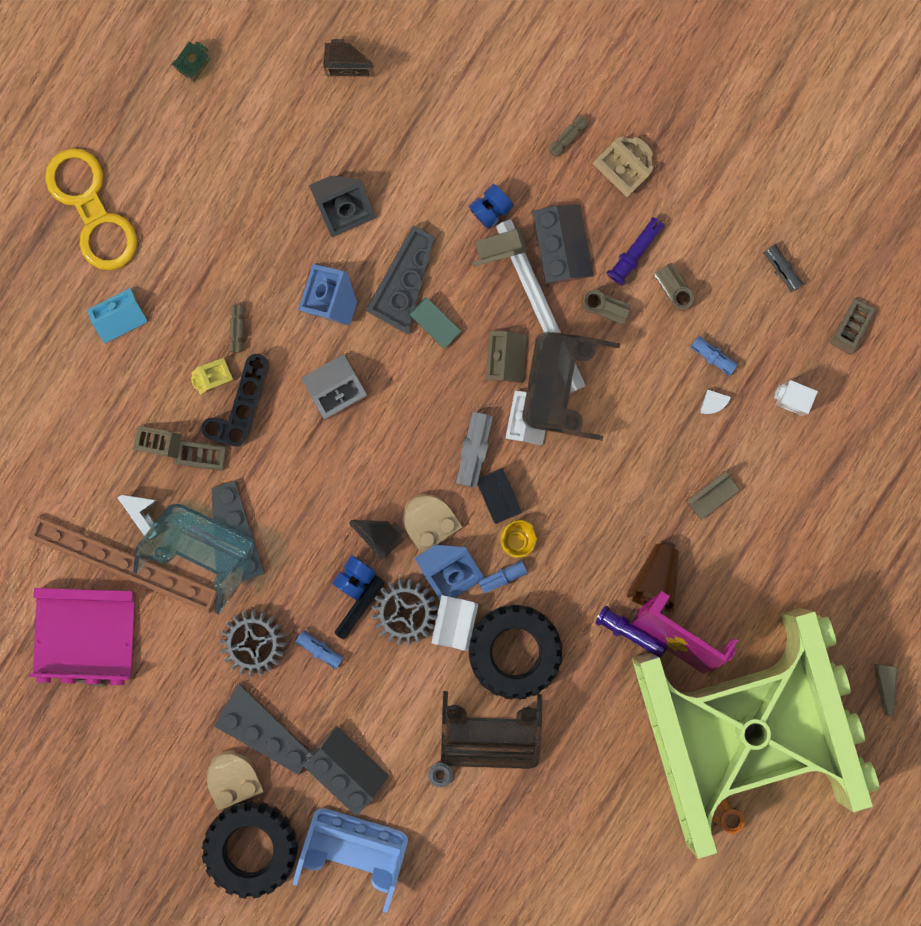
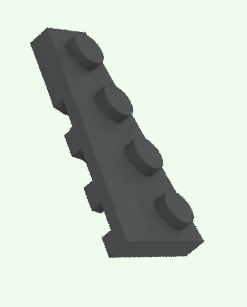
M414 225L411 226L365 310L408 335L412 321L409 313L416 307L425 268L427 267L434 241L432 235Z
M236 481L211 488L217 588L265 574Z
M238 683L214 727L299 775L303 769L302 759L310 751Z

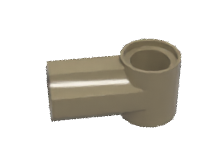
M672 263L664 266L654 274L676 310L687 311L692 307L694 294L687 287ZM681 293L687 294L690 301L686 305H680L676 301V296Z
M590 290L581 299V306L586 312L597 314L621 325H624L631 307L630 304L607 296L599 290ZM589 295H595L599 299L597 308H591L587 304Z

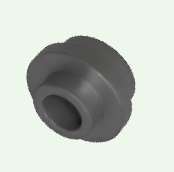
M442 762L432 765L428 772L429 781L436 787L447 786L453 777L450 766ZM438 770H442L445 772V777L443 779H438L436 777V772Z

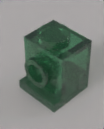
M188 42L177 59L173 61L172 66L192 82H195L211 58L206 54L208 49L201 43L196 42L192 44ZM191 54L196 55L194 62L188 61V57Z

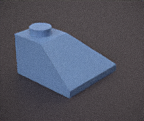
M313 264L298 310L350 326L357 300L348 273Z
M434 545L415 557L420 569L440 600L441 595L455 598L478 584L484 578L465 547Z

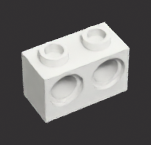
M789 380L778 385L773 398L777 399L776 406L804 416L809 414L818 391Z

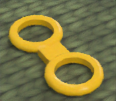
M70 148L60 151L51 159L46 168L45 181L48 191L57 201L77 208L85 224L80 233L79 245L82 255L89 264L100 270L112 271L122 268L131 261L137 249L138 238L135 228L128 219L116 213H107L98 196L103 184V171L101 164L95 156L84 149ZM72 158L82 159L87 162L93 172V181L90 188L77 196L63 193L56 183V172L59 166ZM104 223H115L121 226L127 236V247L124 253L110 261L96 257L90 247L92 232Z

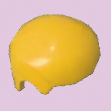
M524 520L511 521L504 526L500 533V544L503 551L513 558L529 555L534 550L537 536L533 529L534 526Z

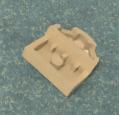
M624 136L615 139L592 163L626 197L643 183L654 167L651 158L653 153L650 147L637 137L631 139L624 138Z
M418 494L411 498L404 507L403 526L421 553L439 544L462 528V525L447 503L438 495Z
M225 751L216 755L211 760V764L206 771L207 785L218 811L264 793L263 786L254 769V764L247 755L243 756L235 753V751Z

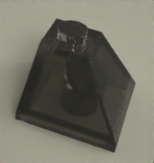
M332 39L331 43H325L323 68L326 76L375 77L373 63L350 43H345L344 39Z
M351 520L349 522L351 527L382 560L405 540L402 536L405 532L396 522L393 524L389 521Z

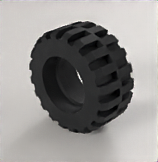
M521 605L502 606L489 612L476 625L469 644V660L475 677L484 688L491 691L492 694L502 696L505 699L521 700L527 699L526 697L536 696L552 684L551 682L559 673V668L562 664L563 647L557 629L540 611ZM509 629L527 631L535 638L538 644L539 655L537 662L532 669L524 674H507L500 670L493 660L492 649L495 640L501 633Z
M239 802L224 809L208 827L202 844V860L206 864L208 876H212L215 880L214 884L218 888L220 886L226 890L225 893L231 896L234 893L239 895V898L244 899L247 896H253V899L259 898L263 894L267 893L268 895L274 892L290 875L296 862L298 843L296 842L295 830L290 826L289 819L284 817L279 809L276 807L273 809L264 802ZM252 826L263 830L270 837L273 844L271 861L265 868L256 872H246L238 869L228 857V841L235 831L243 827Z

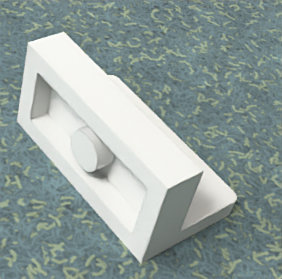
M515 391L506 439L543 445L551 398L534 393Z
M441 595L431 643L468 651L478 603Z

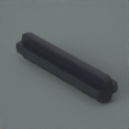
M377 575L374 576L358 601L356 600L335 630V635L343 640L347 638L384 585L385 581Z

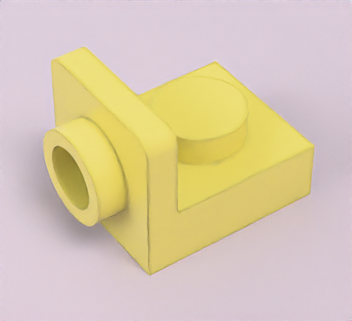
M224 358L199 366L191 372L192 384L199 391L200 395L233 381Z

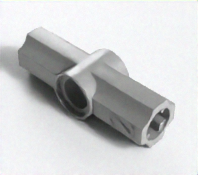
M477 412L472 413L467 437L465 436L460 458L462 459L457 476V484L476 488L481 465L485 461L489 444L487 440L493 416Z

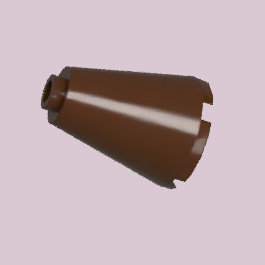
M667 541L655 544L630 586L627 598L633 596L632 601L643 606L659 592L663 591L670 596L664 605V611L671 612L674 610L679 551L675 549V544Z

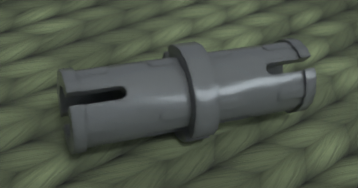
M776 244L763 252L776 270L774 273L776 276L779 275L790 293L804 284L791 267L793 265L791 261L788 262Z

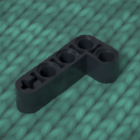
M252 354L247 358L229 421L208 418L203 422L201 431L206 438L235 447H241L247 443L269 370V362L263 355ZM258 359L264 365L262 369L258 368L256 376L261 377L260 381L253 377H247L248 373L254 374L255 368L251 364L252 362H257ZM249 382H254L257 386L256 393L251 396L246 395L244 391L245 385ZM243 405L248 406L250 409V415L246 419H240L237 414L239 407ZM212 422L218 423L220 427L219 433L215 436L209 435L207 431L208 425ZM235 429H240L243 432V439L238 443L231 440V432Z

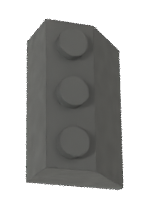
M580 204L533 210L532 217L545 285L593 277Z
M337 725L302 759L303 767L355 816L374 799L389 776Z

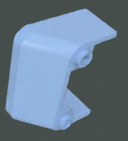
M318 809L313 815L292 884L297 886L302 868L313 871L320 870L324 866L326 859L373 873L371 878L373 887L387 893L383 912L387 913L398 880L408 838L402 831L330 809Z

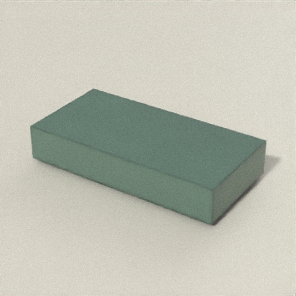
M427 297L409 313V316L443 349L461 332Z

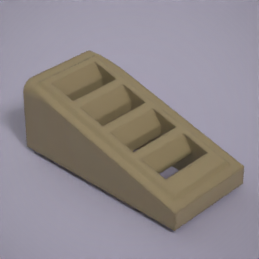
M854 298L830 344L851 355L862 338L876 309ZM854 309L867 315L866 318L854 313ZM849 318H852L853 320L861 323L862 325L859 326L849 321ZM847 327L857 333V335L850 333L844 328Z
M138 426L133 450L177 458L181 434ZM144 432H146L144 445L141 446ZM153 433L151 446L148 448L150 435ZM158 435H160L157 449H155ZM167 436V437H166V442H165L164 451H163V450H162V447H163L164 437Z
M180 440L177 458H173V465L223 471L226 446ZM183 446L187 447L186 460H181ZM193 448H197L196 462L192 461ZM203 449H207L206 463H202ZM213 450H217L216 465L211 464Z
M874 664L884 714L893 716L895 710L897 667L894 665Z

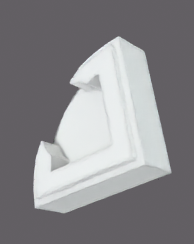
M707 390L699 413H716L728 404L731 397Z

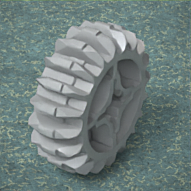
M402 579L398 580V588H395L394 584L390 582L389 587L391 591L388 593L385 588H382L381 592L385 597H375V600L381 602L380 606H372L373 610H379V614L372 615V619L380 618L381 622L375 624V628L383 626L385 629L380 635L383 637L389 632L391 634L388 638L389 642H392L394 636L398 637L397 645L402 644V638H407V645H411V637H415V640L419 643L421 642L419 633H422L425 637L429 636V633L425 630L426 626L434 629L435 626L429 623V619L436 620L437 615H431L430 611H435L438 607L436 605H429L435 598L431 596L426 599L425 595L429 592L428 588L422 593L418 591L422 585L418 582L414 589L411 588L412 580L410 579L407 582V587H403ZM400 592L412 593L421 600L414 604H407L402 599ZM393 596L397 606L396 612L385 618V605L388 599ZM399 601L406 609L417 607L412 610V613H409L411 624L404 616L393 618L398 615V611H401L399 609L401 607ZM425 607V619L421 626L416 628L413 614ZM395 621H403L410 632H398L391 628L389 624Z
M252 610L251 617L249 618L247 611H243V620L238 615H234L233 619L236 624L234 625L230 621L226 623L227 627L231 629L230 632L222 630L221 634L228 636V638L219 641L222 645L227 644V648L220 650L221 654L229 653L230 656L225 658L224 661L228 663L233 659L235 663L231 666L232 670L240 665L239 674L243 675L246 668H248L249 676H254V669H257L258 674L261 676L264 674L263 666L270 672L272 670L270 662L275 665L280 663L275 658V655L284 656V652L278 650V647H285L286 642H279L278 638L284 637L285 633H276L281 624H276L273 627L271 625L275 619L273 616L268 621L264 620L266 612H262L260 618H257V611ZM251 623L264 626L270 635H257ZM244 625V641L233 645L236 631ZM250 636L254 640H265L256 645V650H253L252 646L241 647V645H245L250 641L248 639ZM273 642L270 655L266 660L262 661L260 657L261 646ZM241 650L248 651L254 663L243 661L236 652Z

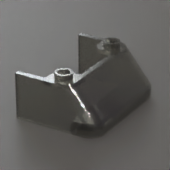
M543 332L539 334L535 342L522 415L524 424L532 429L603 441V436L581 432L583 425L582 416L575 410L567 409L575 360L588 361L595 355L596 347L619 348L620 343L557 332Z
M443 691L442 763L457 767L520 769L534 768L539 764L542 733V694H537L536 708L525 707L516 713V719L467 718V711L461 706H448V691Z

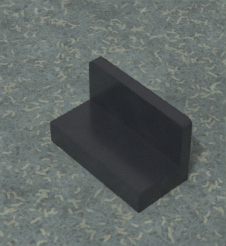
M503 468L479 478L478 487L495 524L522 513Z

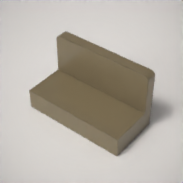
M515 229L475 241L480 260L472 263L473 267L528 252L522 229Z
M490 331L486 380L524 382L526 334Z
M728 471L722 472L686 500L700 520L740 491L730 478Z

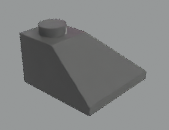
M329 176L309 185L331 237L376 218L360 179Z

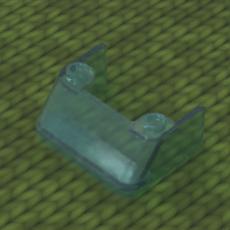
M172 504L167 507L136 545L133 572L137 574L149 558L158 563L170 562L175 555L187 559L217 574L214 580V588L218 592L215 613L220 614L238 590L254 553L255 544L250 537L185 505Z

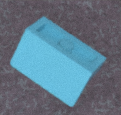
M131 288L87 310L92 325L104 343L147 322Z

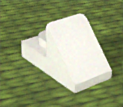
M120 495L118 500L145 538H149L156 533L154 529L156 526L155 521L148 513L144 515L143 511L158 500Z

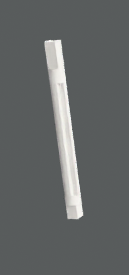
M511 219L496 225L499 234L515 230ZM526 253L511 256L510 258L552 349L553 356L569 392L572 393L585 387V383L564 341Z

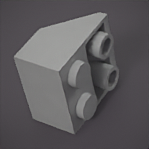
M344 354L302 377L324 420L333 417L368 397Z

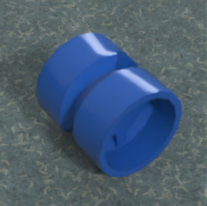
M494 183L483 192V198L478 197L468 206L474 216L488 230L499 221V215L505 216L514 208L510 199ZM490 205L492 209L488 211L487 208Z
M351 555L344 564L345 571L339 572L332 584L358 601L365 591L364 584H369L377 572ZM351 576L357 578L354 584L349 581Z

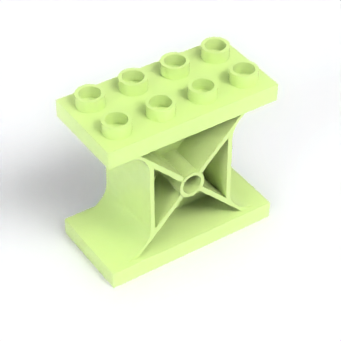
M801 608L781 613L787 633V643L782 657L774 666L691 692L679 691L672 687L664 674L660 657L650 652L632 657L687 847L697 859L717 853L711 833V823L714 811L722 800L732 794L811 771L823 772L831 782L836 801L852 812L873 807L869 793L878 791L879 783L872 763L870 761L864 763L863 758L857 755L855 745L865 742V736L858 715L856 713L850 714L847 709L844 710L841 696L850 694L851 689L844 667L842 665L835 666L834 662L830 663L826 648L836 645L835 633L828 617L821 618L820 615H816L815 611ZM754 723L755 730L749 738H745L746 728Z

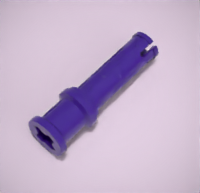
M655 217L651 218L626 253L620 254L618 256L619 261L613 269L606 272L609 278L621 286L626 284L625 279L632 270L638 268L637 261L665 227L661 221L653 229L658 219Z
M608 606L602 609L595 622L596 625H603L613 631V635L619 637L622 635L662 658L668 648V645L629 623L626 616L621 617L610 611Z

